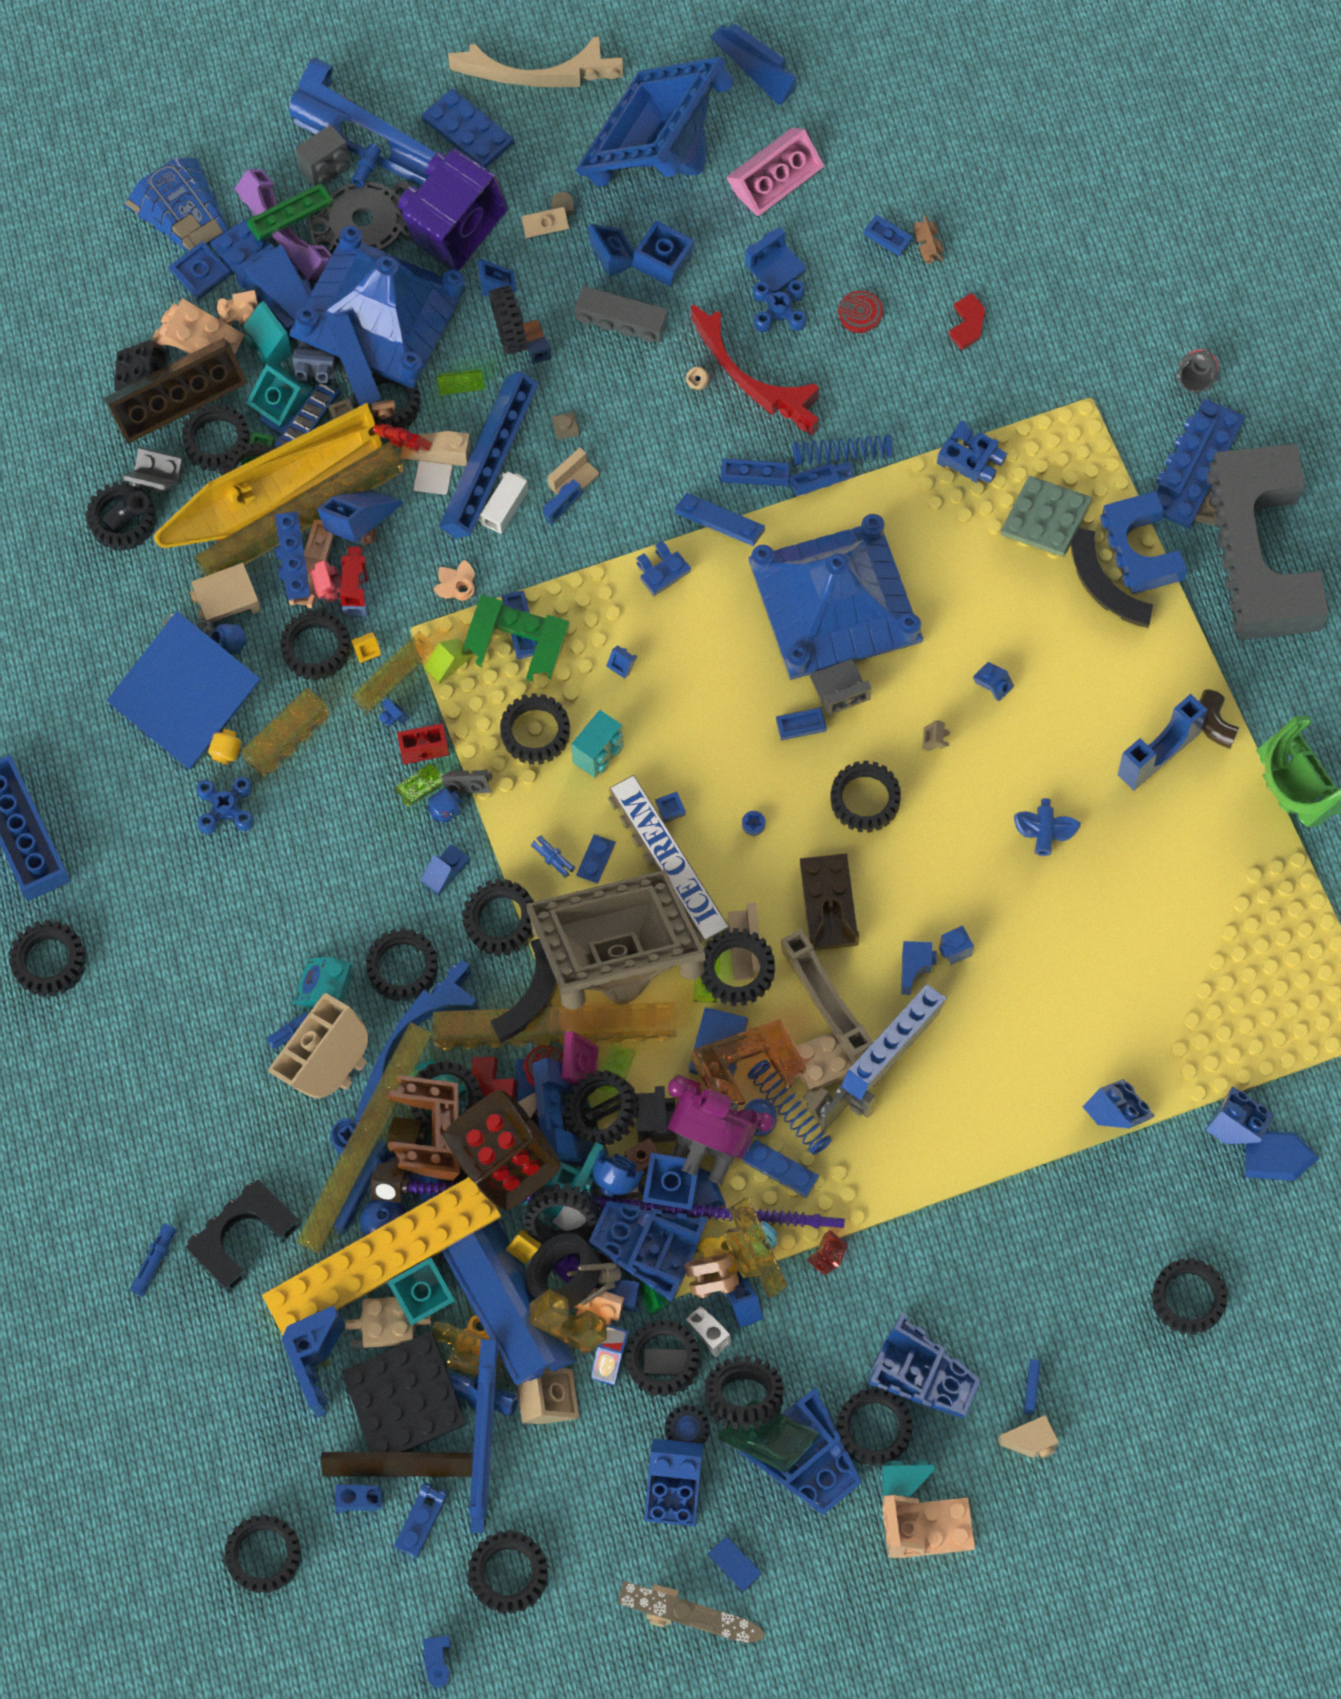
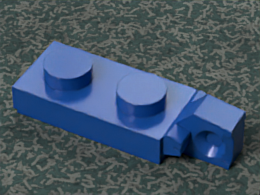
M849 461L836 466L829 463L790 476L789 483L796 496L805 495L854 477L853 468Z

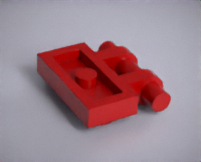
M376 424L373 428L374 433L389 439V444L397 448L406 446L407 449L418 452L419 449L429 451L432 444L420 435L411 433L404 428L397 427L395 429L387 424Z

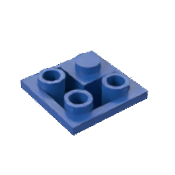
M1124 1079L1101 1087L1082 1106L1096 1124L1100 1126L1129 1129L1151 1120L1155 1116L1150 1111L1149 1105L1139 1098L1134 1092L1133 1086Z
M1232 1086L1211 1117L1206 1131L1225 1144L1260 1143L1273 1113L1268 1111L1265 1106L1249 1098L1245 1092Z

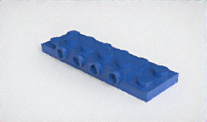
M1204 398L1194 417L1189 416L1184 425L1186 432L1184 435L1180 434L1175 443L1177 450L1175 454L1170 452L1165 463L1168 468L1166 472L1161 470L1156 481L1159 484L1157 494L1164 509L1163 518L1189 529L1191 528L1194 518L1211 487V484L1207 483L1206 476L1207 471L1210 470L1209 463L1213 461L1215 452L1230 450L1245 420V415Z

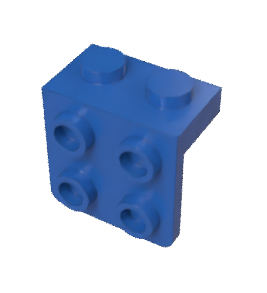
M781 227L774 231H769L762 240L752 243L745 251V265L760 281L766 282L770 286L772 293L780 291L806 271L804 263L785 245V232Z

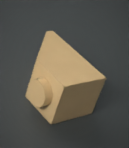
M1046 1415L1000 1435L998 1439L1000 1446L1032 1458L1038 1456L1046 1458L1054 1454V1449L1057 1448L1059 1443Z

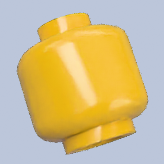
M223 729L222 733L216 732L213 734L208 753L212 756L211 760L225 765H229L230 762L237 760L242 741L236 737V732Z

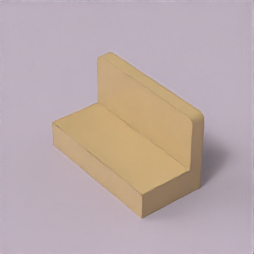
M579 448L548 476V486L558 495L561 487L574 479L580 484L583 491L599 476V472L587 462L586 452Z

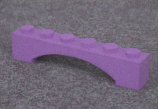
M247 169L236 185L235 190L240 195V199L252 210L253 215L256 216L277 205L273 193V186L275 184L262 169ZM289 226L272 234L277 241V245L284 247L290 261L299 268L305 279L310 281L319 280L332 256L324 245H310L306 243Z

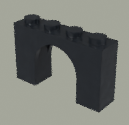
M258 1179L254 1183L247 1184L243 1188L242 1194L236 1200H230L225 1205L224 1211L218 1217H212L206 1223V1228L199 1234L195 1233L187 1241L188 1245L185 1246L188 1254L228 1294L246 1278L244 1270L224 1251V1238L231 1226L242 1220H256L263 1223L282 1243L301 1226L299 1220Z

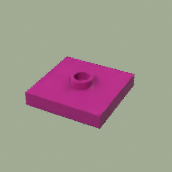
M573 1031L565 1032L561 1079L572 1085L579 1086L578 1080L581 1077L587 1079L586 1074H595V1071H597L599 1047Z

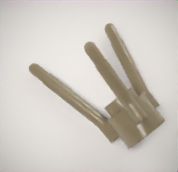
M610 1262L578 1266V1270H601L598 1282L604 1284L603 1287L582 1300L581 1304L585 1305L605 1291L615 1288V1282L621 1278V1270L617 1263ZM578 1270L570 1271L567 1275L569 1277L575 1276Z

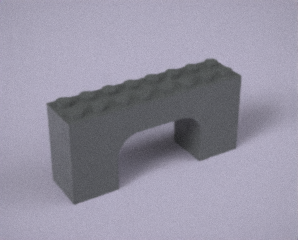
M1297 443L1215 452L1213 461L1209 463L1210 470L1207 471L1206 476L1207 483L1212 485L1210 501L1211 505H1215L1216 508L1214 523L1215 526H1219L1220 531L1217 539L1219 548H1223L1224 555L1221 556L1222 568H1226L1227 571L1225 586L1226 590H1230L1231 593L1229 609L1234 611L1235 619L1232 621L1234 633H1238L1239 640L1322 631L1329 613L1321 571L1284 575L1270 570L1265 565L1261 556L1254 512L1262 508L1299 503L1305 483Z

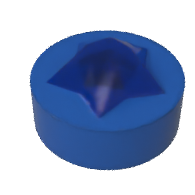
M750 811L743 816L742 828L746 834L757 836L764 831L766 821L763 814L758 811Z

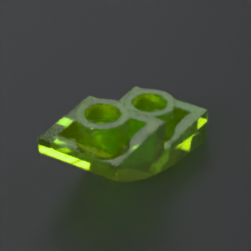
M611 1043L601 1071L613 1072L625 1079L635 1050ZM613 1086L598 1088L614 1095L619 1094V1091Z

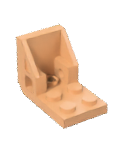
M897 1495L884 1496L882 1510L889 1558H906L975 1549L968 1498L919 1503L917 1498Z

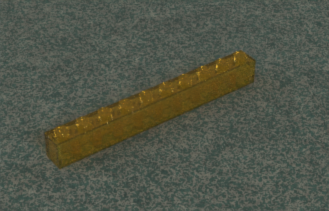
M388 442L195 555L199 571L205 577L241 563L244 565L279 545L276 514L297 511L300 529L303 531L312 526L314 520H321L317 509L332 496L369 489L373 490L402 473L401 457L391 443Z
M674 1002L581 1006L574 1010L566 1007H547L538 1018L536 1017L527 1025L524 1031L500 1043L491 1026V1020L501 1016L510 1009L433 1012V1041L436 1047L444 1050L453 1049L454 1046L473 1049L477 1048L478 1045H487L492 1048L501 1047L502 1044L522 1047L526 1043H535L541 1046L549 1045L550 1042H559L564 1045L565 1032L569 1031L577 1033L593 1044L598 1043V1040L619 1043L622 1042V1039L644 1042L647 1038L668 1041L672 1037H677L676 1007Z
M410 1022L302 1229L296 1244L319 1254L397 1104L396 1101L388 1099L389 1092L391 1090L396 1092L400 1083L397 1081L399 1075L411 1077L432 1036L431 1032Z

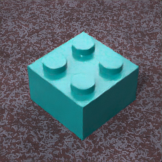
M599 710L571 743L573 763L594 778L599 773H604L609 767V761L614 755L618 756L624 748L622 724L602 710Z

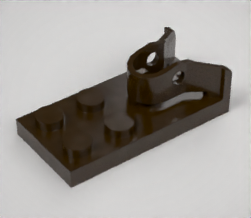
M847 853L800 858L809 940L814 950L858 946L859 931H857Z

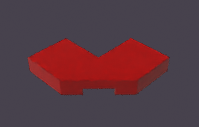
M973 293L954 303V309L964 322L949 330V336L961 351L980 340L985 308Z
M495 1056L473 1057L471 1073L477 1079L482 1095L486 1097L497 1090H503L515 1099L517 1081L515 1079H496L498 1059Z

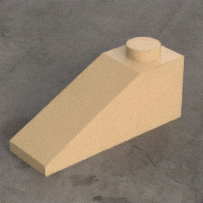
M451 431L420 434L421 437L432 443L429 451L419 449L418 452H414L403 446L400 455L401 459L466 466L471 450L469 433Z

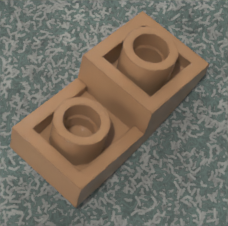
M394 399L371 403L374 417L388 418L396 413Z

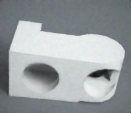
M701 1306L685 1319L690 1329L704 1342L715 1357L732 1343L730 1334Z

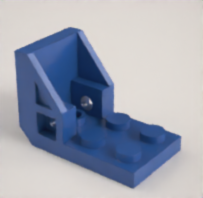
M334 1306L287 1326L282 1337V1342L309 1408L318 1418L327 1414L324 1406L328 1405L323 1391L320 1390L319 1386L315 1385L319 1380L314 1369L311 1367L328 1360L345 1327L341 1315Z

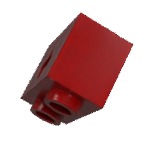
M443 723L397 732L403 764L449 756Z

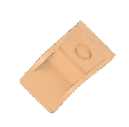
M182 298L177 304L173 303L169 311H165L161 318L163 324L160 329L157 328L151 340L160 346L170 345L192 354L224 338L230 344L234 354H236L245 334Z

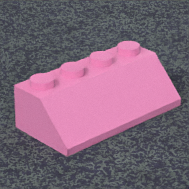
M791 128L726 178L736 196L756 216H759L822 169L824 164L805 129Z

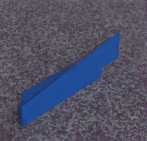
M732 24L728 28L721 25L712 34L711 39L778 105H781L796 90L797 77L785 70V59L738 25Z

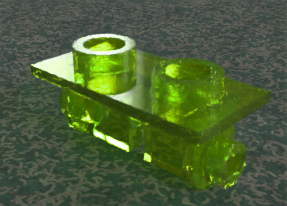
M475 368L474 370L461 371L462 373L458 374L457 372H441V375H437L439 394L448 395L484 390L482 370Z

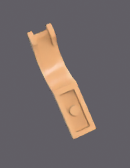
M314 520L304 551L310 597L289 600L290 605L300 604L312 608L318 599L309 569L313 568L315 570V564L323 560L327 562L335 534L325 531L320 520Z

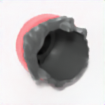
M1197 349L1188 353L1181 359L1179 370L1176 372L1181 386L1188 392L1211 390L1212 383L1217 382L1219 376L1218 361L1211 352L1204 349Z

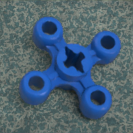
M794 280L790 282L786 293L776 292L773 294L766 282L761 281L754 285L753 297L755 300L766 302L768 305L767 311L759 312L755 316L754 325L757 331L767 332L771 328L774 319L779 321L787 319L791 329L795 331H801L805 328L807 323L805 313L798 310L795 311L791 307L793 301L801 300L805 295V286L801 281Z
M238 777L235 779L230 792H217L214 784L209 780H202L198 783L196 790L200 799L209 800L213 804L211 812L201 815L198 819V827L202 833L212 834L215 832L220 819H233L236 827L241 831H248L253 827L254 819L252 814L237 807L239 799L249 796L252 792V784L248 778Z

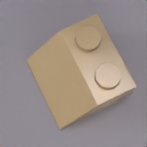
M546 1367L541 1377L517 1385L522 1423L547 1424L579 1418L573 1369L562 1368L551 1372L549 1367Z

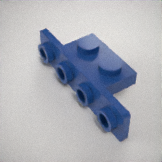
M298 512L276 514L279 545L275 546L277 560L282 559V566L278 567L280 581L285 580L287 599L310 597Z

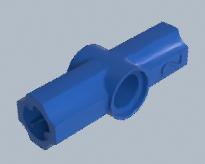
M449 1371L457 1396L467 1400L469 1406L476 1410L478 1377L471 1379ZM495 1387L494 1410L512 1417L519 1403V1396Z

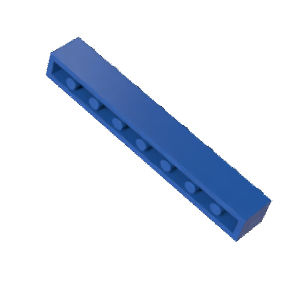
M522 371L506 376L439 525V528L455 539L471 535L538 386L536 381Z

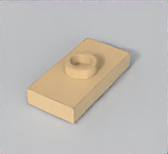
M564 207L521 216L525 238L569 229Z

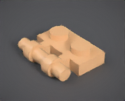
M255 290L232 294L233 299L231 300L220 299L217 305L220 320L231 327L233 322L237 320L239 325L245 324L258 306Z

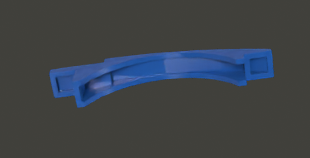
M463 959L458 965L454 964L447 973L448 977L443 982H438L435 985L432 995L423 990L399 1021L377 1059L361 1098L356 1120L362 1127L377 1110L384 1116L389 1112L385 1095L386 1070L392 1053L407 1033L417 1025L433 1017L456 1012L474 1013L478 1009L477 1000L460 988L471 974L470 965Z

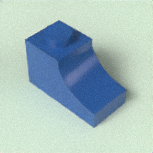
M903 941L901 995H911L914 982L921 975L931 973L932 965H936L937 951H932V942Z
M744 1269L737 1271L739 1284L735 1286L736 1289L726 1293L739 1327L752 1325L763 1319L757 1295Z

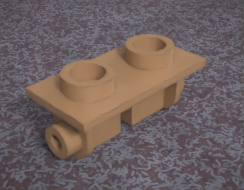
M924 215L925 222L915 223L913 229L919 244L926 241V243L919 246L922 258L928 264L933 263L937 257L943 262L942 252H944V247L936 237V234L939 233L934 221L930 222Z

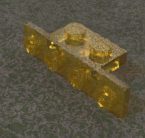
M744 1198L729 1209L737 1228L728 1229L723 1235L742 1277L759 1276L767 1296L774 1297L787 1288V1283L750 1199Z
M435 1321L432 1332H434L436 1339L454 1346L447 1366L478 1376L481 1339H491L478 1335L473 1331H465L453 1327L451 1324ZM497 1354L496 1377L502 1364L499 1354Z

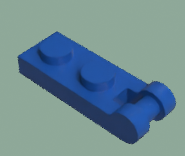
M424 1482L394 1544V1548L418 1558L446 1501L448 1492L442 1489L438 1491L432 1488L431 1484ZM428 1497L435 1500L432 1507L425 1504Z

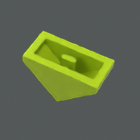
M459 638L439 642L424 665V670L440 684L473 657L474 653L468 649L464 654L462 651L464 643Z

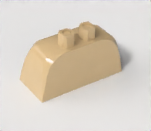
M325 993L269 1067L268 1072L296 1090L317 1099L332 1094L339 1087L347 1090L353 1083V1079L348 1076L353 1068L357 1071L362 1070L367 1063L362 1056L368 1042L367 1029L349 1006Z

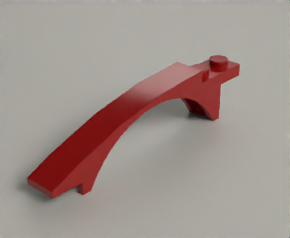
M693 304L691 306V319L698 333L718 363L742 390L771 415L779 410L782 416L793 420L802 431H807L813 435L819 429V418L808 411V409L819 398V387L814 383L800 387H778L751 378L732 362L723 346L720 334L721 314L715 311L709 316Z

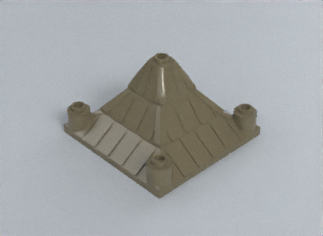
M666 870L526 904L531 920L532 933L540 939L559 985L561 1003L566 1008L574 1010L585 1004L584 988L602 991L606 997L616 1004H628L645 990L651 979L673 968V965H679L680 974L689 980L697 979L704 973L703 961L706 960L705 952Z

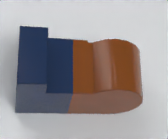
M535 319L523 323L528 345L526 350L532 364L551 359V347L544 337L538 320ZM544 352L541 356H535L536 354Z

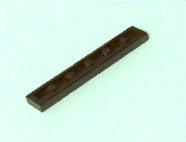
M321 1452L320 1459L322 1476L472 1477L473 1452Z

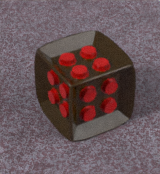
M497 1090L481 1099L453 1121L444 1132L445 1141L462 1169L476 1184L480 1192L502 1210L513 1208L551 1180L562 1167L556 1152L539 1127L529 1118L523 1107L503 1090Z

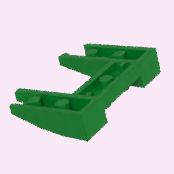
M481 594L463 646V653L465 654L470 649L478 657L475 664L482 667L495 629L537 641L526 681H533V674L546 672L548 679H551L569 631V621L548 614L544 618L504 606L502 600Z

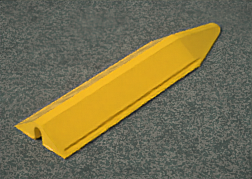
M368 403L208 482L158 529L154 535V541L162 548H170L229 538V536L386 457L380 436L372 430L375 422Z

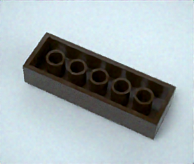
M222 338L104 397L103 400L122 438L129 444L246 385L248 381L230 344Z

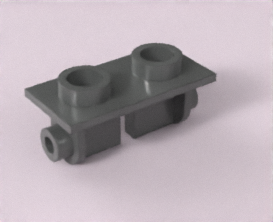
M487 769L472 771L471 775H469L468 771L455 770L447 772L446 775H441L445 788L450 790L451 793L454 791L458 794L492 792L488 781H492L493 775Z

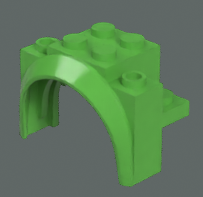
M1294 716L1256 751L1260 756L1261 763L1265 766V773L1262 776L1266 780V786L1277 798L1280 807L1287 813H1298L1299 820L1307 827L1320 826L1330 816L1341 814V788L1338 790L1300 733L1312 723L1309 716ZM1290 754L1294 758L1288 762V756Z

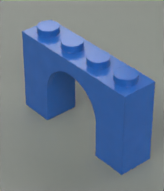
M1156 491L1104 505L1102 515H1100L1102 527L1107 528L1109 533L1107 536L1109 545L1115 549L1117 566L1119 568L1122 567L1124 572V584L1126 588H1130L1132 595L1183 581L1187 572L1180 550L1155 557H1146L1136 553L1128 544L1127 536L1132 530L1162 520L1164 509Z
M1192 694L1188 695L1173 709L1170 722L1153 742L1147 745L1139 738L1123 752L1117 775L1135 791L1201 733L1208 709Z

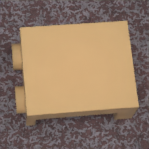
M243 563L191 582L193 590L190 591L191 598L194 604L199 603L201 608L197 611L202 624L207 623L209 629L213 628V622L251 609L252 614L261 611L259 601Z

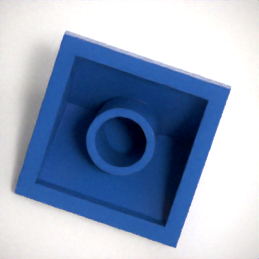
M594 224L588 227L589 244L609 277L632 267L634 251L620 228Z
M651 1153L643 1202L692 1210L699 1168L697 1175L694 1176L681 1170L687 1158Z

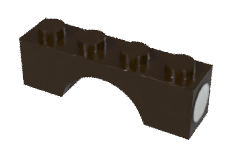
M393 1118L388 1131L389 1142L425 1145L427 1132L423 1130L422 1120ZM398 1157L386 1163L376 1164L370 1180L371 1198L373 1200L401 1203L404 1193L409 1191V1178L413 1177L415 1173L399 1168L398 1163L400 1161Z

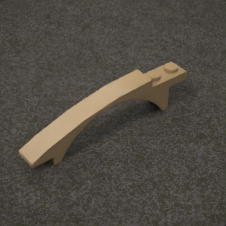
M593 37L588 45L569 61L541 70H522L502 65L483 53L476 44L469 45L470 52L448 53L451 70L507 84L535 87H580V80L616 79L623 77L622 58L600 59L599 37Z

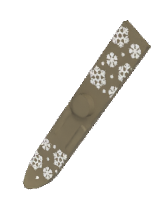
M627 1581L622 1583L617 1603L619 1605L738 1642L751 1643L764 1638V1632L761 1628L744 1618Z

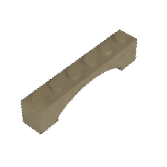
M800 929L781 939L782 953L849 1060L854 1064L873 1044V1041L863 1025L856 1020L841 999L822 967L812 944L803 930Z

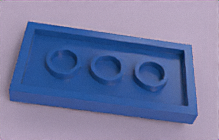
M453 88L422 114L424 122L463 154L478 162L484 168L491 165L514 144V138Z

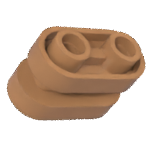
M730 1253L695 1259L684 1265L686 1275L689 1277L695 1276L696 1279L689 1284L692 1295L704 1298L712 1295V1292L721 1291V1293H729L736 1289L735 1286L739 1284L737 1273L728 1272V1268L734 1265ZM713 1272H718V1273H719V1274H717V1275L705 1277V1274H708V1273H713Z

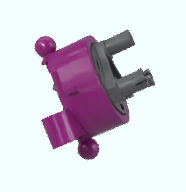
M679 1074L669 1082V1094L679 1099L667 1126V1129L678 1134L675 1141L677 1145L672 1156L687 1158L681 1170L694 1176L697 1175L704 1155L710 1154L715 1156L716 1161L708 1180L722 1185L734 1158L737 1157L744 1160L756 1128L762 1132L771 1130L774 1125L773 1117L766 1112L758 1113L754 1110L748 1111L745 1109L737 1111L738 1105L731 1102L730 1097L711 1089H705L702 1093L699 1082Z

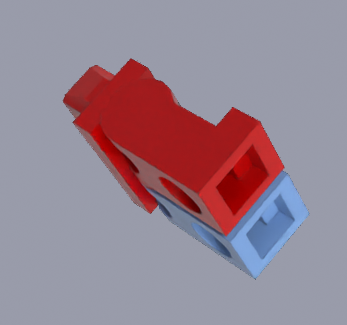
M348 547L347 556H342L343 568L340 599L344 617H367L368 608L365 600V582H368L369 575L365 556H362V547Z

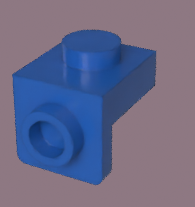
M987 662L973 676L975 683L990 690L998 701L1014 687L1007 670L990 662Z

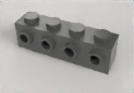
M586 286L582 287L574 307L575 319L583 324H593L605 330H615L626 336L642 338L647 342L654 341L660 343L668 323V309Z

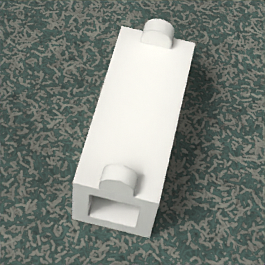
M508 471L501 474L500 479L502 481L478 518L483 526L500 534L504 532L528 493L527 480L520 474H512Z

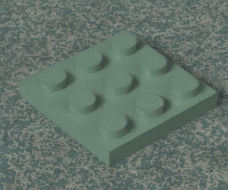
M1028 476L1001 529V535L1065 557L1092 503V497Z

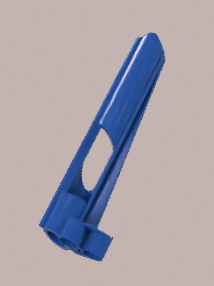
M314 57L309 62L299 82L298 90L291 97L289 110L291 117L295 119L294 124L314 134H317L331 124L346 141L348 150L364 157L367 149L348 140L341 132V123L352 121L386 138L390 147V158L387 159L379 155L375 164L422 186L429 177L426 174L428 163L437 153L329 89L333 81L331 77L334 66Z

